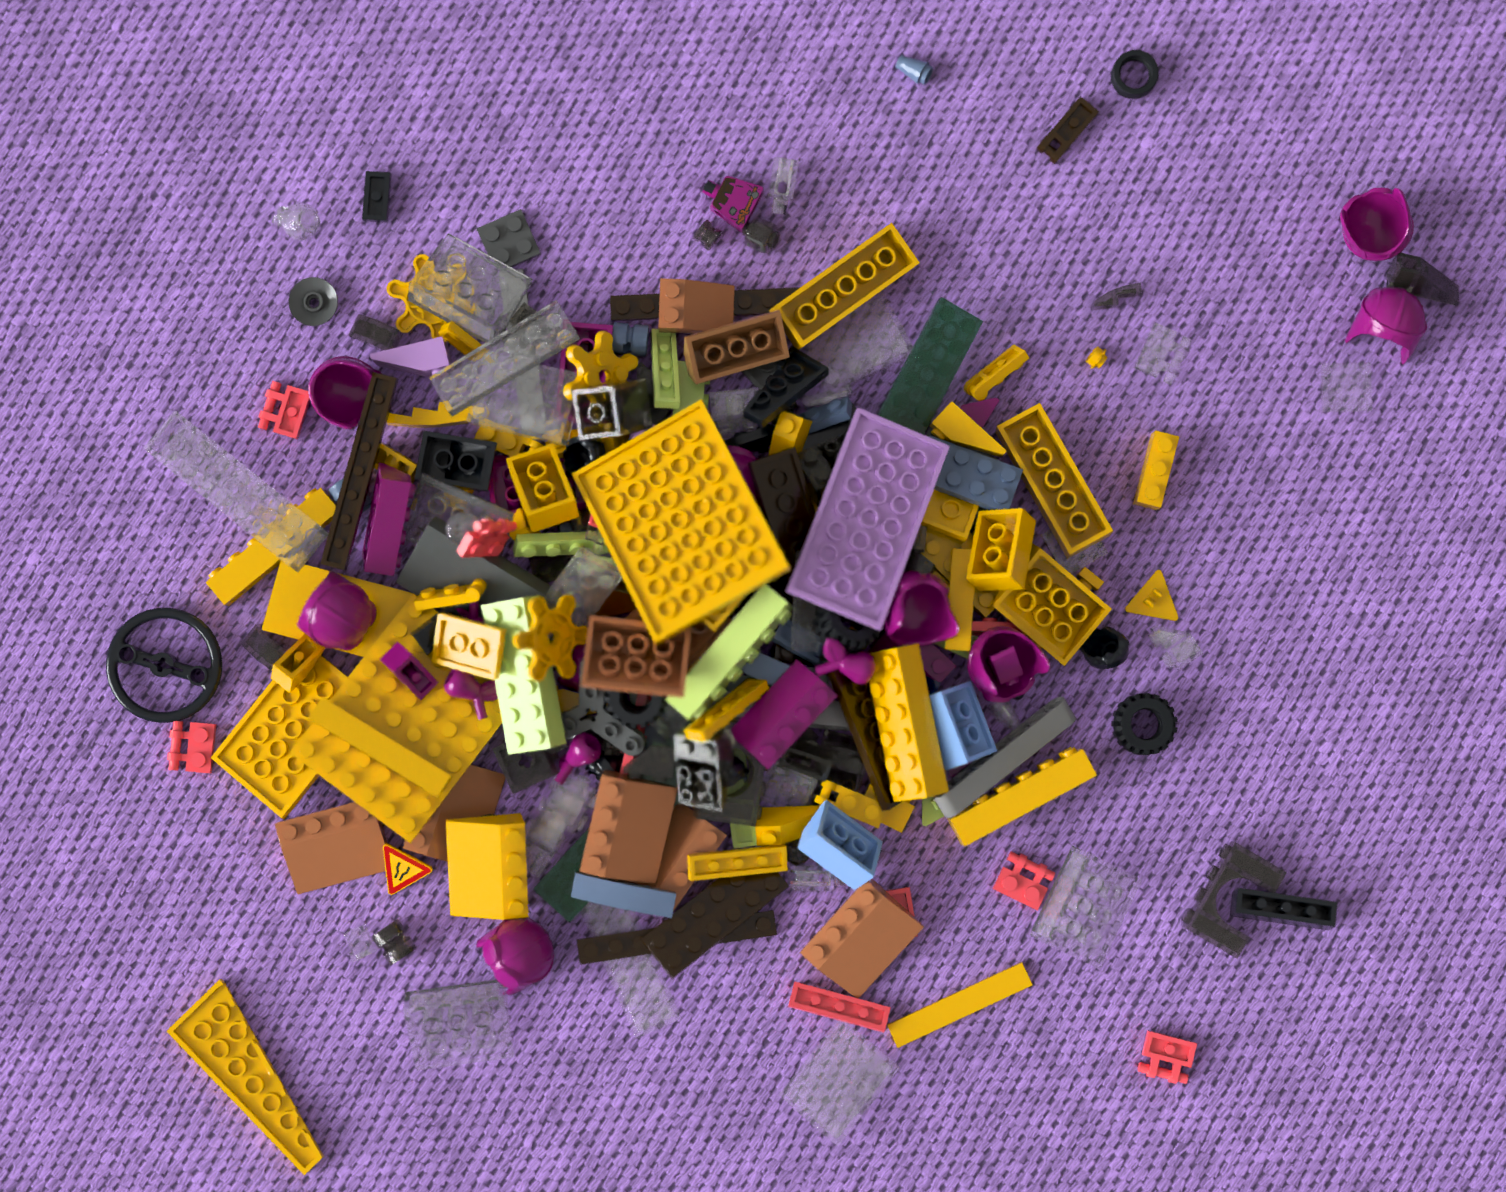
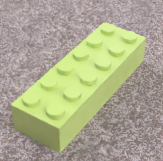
M764 584L686 675L684 698L668 696L666 701L688 720L696 721L709 710L714 701L719 702L727 693L725 688L731 681L735 683L742 676L743 671L741 669L746 663L751 664L760 654L758 649L763 643L767 645L775 637L776 633L774 630L780 624L784 625L793 615L791 613L793 607L769 586Z
M539 595L481 605L485 624L506 629L500 679H495L508 754L548 749L566 744L553 667L551 666L548 669L544 680L540 682L533 681L528 675V669L532 662L531 651L528 649L519 650L513 644V637L516 633L530 629L532 615L528 609V603L531 599L540 597Z

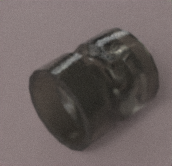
M399 919L390 923L371 937L378 949H384L383 956L390 966L417 948L411 937L404 935L406 930Z

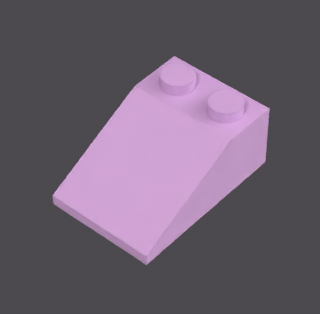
M443 337L370 354L371 360L379 367L429 378L435 377V380L447 379L450 377L449 373L454 372L449 347Z

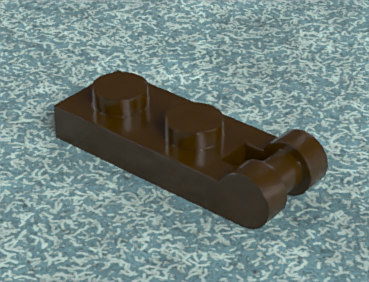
M1080 96L1038 145L1036 150L1041 154L1044 152L1050 157L1049 161L1055 165L1097 116L1099 111ZM1053 140L1061 145L1057 150L1050 145Z

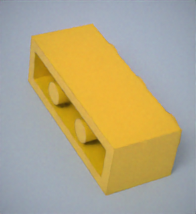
M1156 430L1151 433L1133 501L1134 505L1153 510L1161 508L1179 436Z

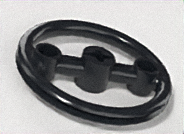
M174 608L149 609L127 620L114 635L106 657L107 680L117 701L133 715L157 723L180 721L200 711L215 694L222 675L221 649L211 629L193 614ZM151 620H179L194 628L201 635L210 653L211 666L206 668L178 662L174 655L169 653H148L140 650L135 645L127 644L126 639L137 627ZM128 648H131L134 652V656L130 661H127L124 657V652ZM146 659L155 662H165L169 666L182 669L183 672L172 668L163 669L159 664L146 661ZM118 664H136L150 668V671L157 677L168 678L176 676L189 680L193 685L202 687L203 691L192 703L181 709L170 712L152 711L140 706L127 695L119 679ZM202 669L205 673V678L202 682L198 683L194 676L197 670Z

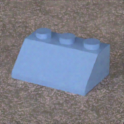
M971 681L929 696L945 770L997 752Z
M825 800L802 831L798 849L842 882L856 890L874 877L883 841L828 800Z

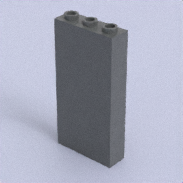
M437 516L427 525L396 581L397 584L418 596L426 588L433 587L437 590L444 589V587L451 584H458V586L470 585L475 579H482L486 582L487 588L479 598L478 617L483 618L481 605L539 595L545 599L548 608L553 610L559 598L563 595L561 591L501 555L498 557H461L457 549L466 534ZM469 603L453 605L455 608L469 611Z

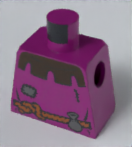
M726 176L721 186L708 180L702 193L713 198L710 206L712 212L743 233L764 193V188Z

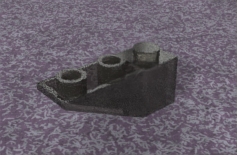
M1399 253L1394 257L1387 271V287L1404 288L1414 296L1458 306L1459 286L1421 257L1405 253Z

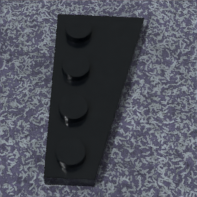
M791 346L788 350L790 357L782 359L778 363L774 374L768 376L765 380V386L756 392L744 408V417L761 428L765 427L829 375V367Z

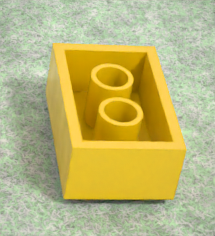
M553 443L506 458L512 482L532 533L579 517L575 497Z
M1023 508L978 511L966 580L979 591L1024 589L1036 520Z

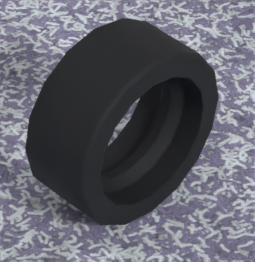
M1130 50L1123 53L1115 61L1111 70V83L1114 90L1128 99H1139L1146 96L1154 88L1159 77V68L1155 59L1149 53L1142 50ZM1139 61L1147 67L1149 78L1144 86L1131 88L1122 82L1120 71L1127 62Z

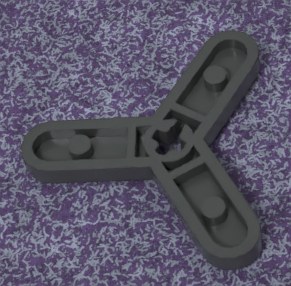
M583 658L580 664L579 705L561 713L565 739L591 729L625 754L630 756L639 755L647 744L645 735L637 728H630L631 724L626 723L624 726L620 724L622 720L617 718L615 721L612 718L613 712H608L604 700L605 689L581 687ZM590 710H596L597 715L595 716V719L593 716H588L583 720L582 717L586 715Z

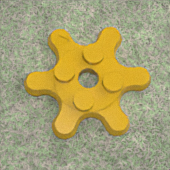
M419 254L413 260L416 272L413 280L410 282L392 280L387 285V293L393 298L403 300L406 306L405 312L396 320V328L401 333H409L416 325L425 324L431 330L432 339L441 337L438 331L441 326L447 324L451 316L471 317L476 311V306L472 300L461 298L457 293L458 284L467 275L465 267L461 264L452 265L445 273H437L432 268L430 258L425 254ZM435 293L438 295L436 305L425 303L427 294Z
M605 330L599 331L595 335V347L591 352H586L578 345H571L566 351L567 359L576 366L577 376L575 380L568 382L564 386V396L571 401L581 396L586 397L590 402V418L595 423H601L607 418L608 405L611 401H616L622 408H630L636 401L635 395L627 388L625 380L628 378V372L633 371L638 366V359L630 353L617 357L612 349L613 337ZM601 370H605L606 382L604 383L599 380V372Z
M566 594L561 596L553 610L548 608L545 599L542 597H535L528 603V609L532 615V625L528 631L516 633L513 637V644L519 650L528 649L531 651L532 662L528 669V675L533 681L540 682L544 680L548 669L553 665L556 666L558 673L564 678H571L575 674L576 666L572 660L571 653L574 646L586 644L588 627H576L572 623L571 617L576 607V600L573 595ZM552 632L554 639L552 643H549L547 633L550 634Z

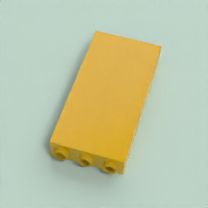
M281 558L261 630L299 640L305 633L297 627L296 623L299 620L305 603L317 586L327 577L329 571ZM339 574L360 586L367 593L369 600L376 606V619L373 625L368 628L367 633L364 634L362 642L351 650L335 649L364 657L414 593Z

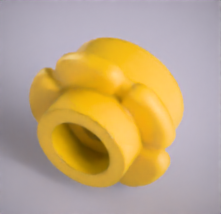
M1098 346L1094 348L1085 361L1091 365V369L1095 366L1100 368L1108 358L1105 355L1106 349L1102 350Z

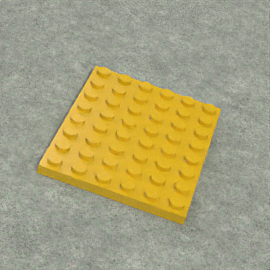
M702 400L697 401L572 473L623 580L657 645L791 570Z
M414 594L411 595L334 694L330 702L451 775L439 797L437 798L315 722L310 725L289 752L409 843H412L503 723L498 699L484 701L487 718L478 720L473 700L454 698L446 693L444 682L453 668L433 663V651L427 655L411 635L413 631L438 612L433 608L416 611L414 601L417 596ZM396 642H399L439 682L422 700L409 690L380 660ZM473 674L480 684L493 680Z

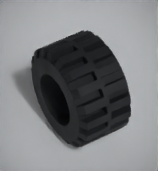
M821 606L815 612L817 617L814 619V625L818 626L815 629L816 635L820 634L821 638L819 641L821 644L828 638L836 639L844 646L846 654L861 652L880 634L879 630L857 621V631L849 630L841 623L838 613Z
M605 689L604 700L608 702L606 707L608 712H613L612 718L615 721L617 718L622 720L621 725L631 724L630 728H636L637 725H641V728L647 727L648 723L652 725L662 716L668 704L666 701L668 696L651 694L652 700L649 704L636 706L626 699L624 691Z
M1141 693L1129 696L1118 704V709L1113 713L1114 721H1111V726L1114 727L1113 735L1118 739L1117 743L1128 752L1137 755L1160 753L1159 751L1169 747L1168 744L1174 740V733H1177L1178 727H1175V722H1178L1173 714L1175 710L1168 705L1169 702L1166 699H1161L1156 694ZM1142 709L1153 712L1158 721L1156 733L1148 739L1138 738L1131 728L1133 715Z

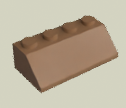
M780 310L684 337V357L689 377L695 384H699L789 358Z

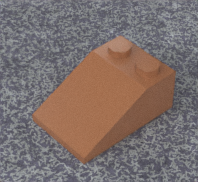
M660 278L659 332L696 334L733 323L735 285L687 279Z

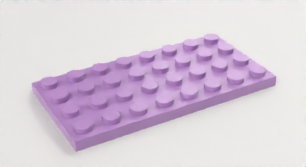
M857 408L786 592L869 627L881 630L950 446L861 408Z

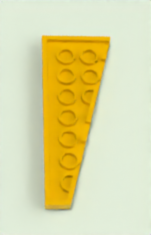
M222 978L219 979L166 1032L305 1175L324 1155L228 986Z

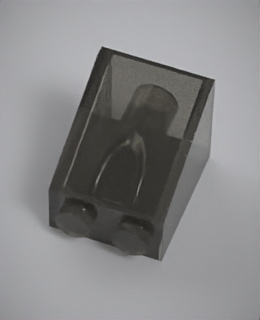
M645 378L571 390L579 440L622 436L653 427Z

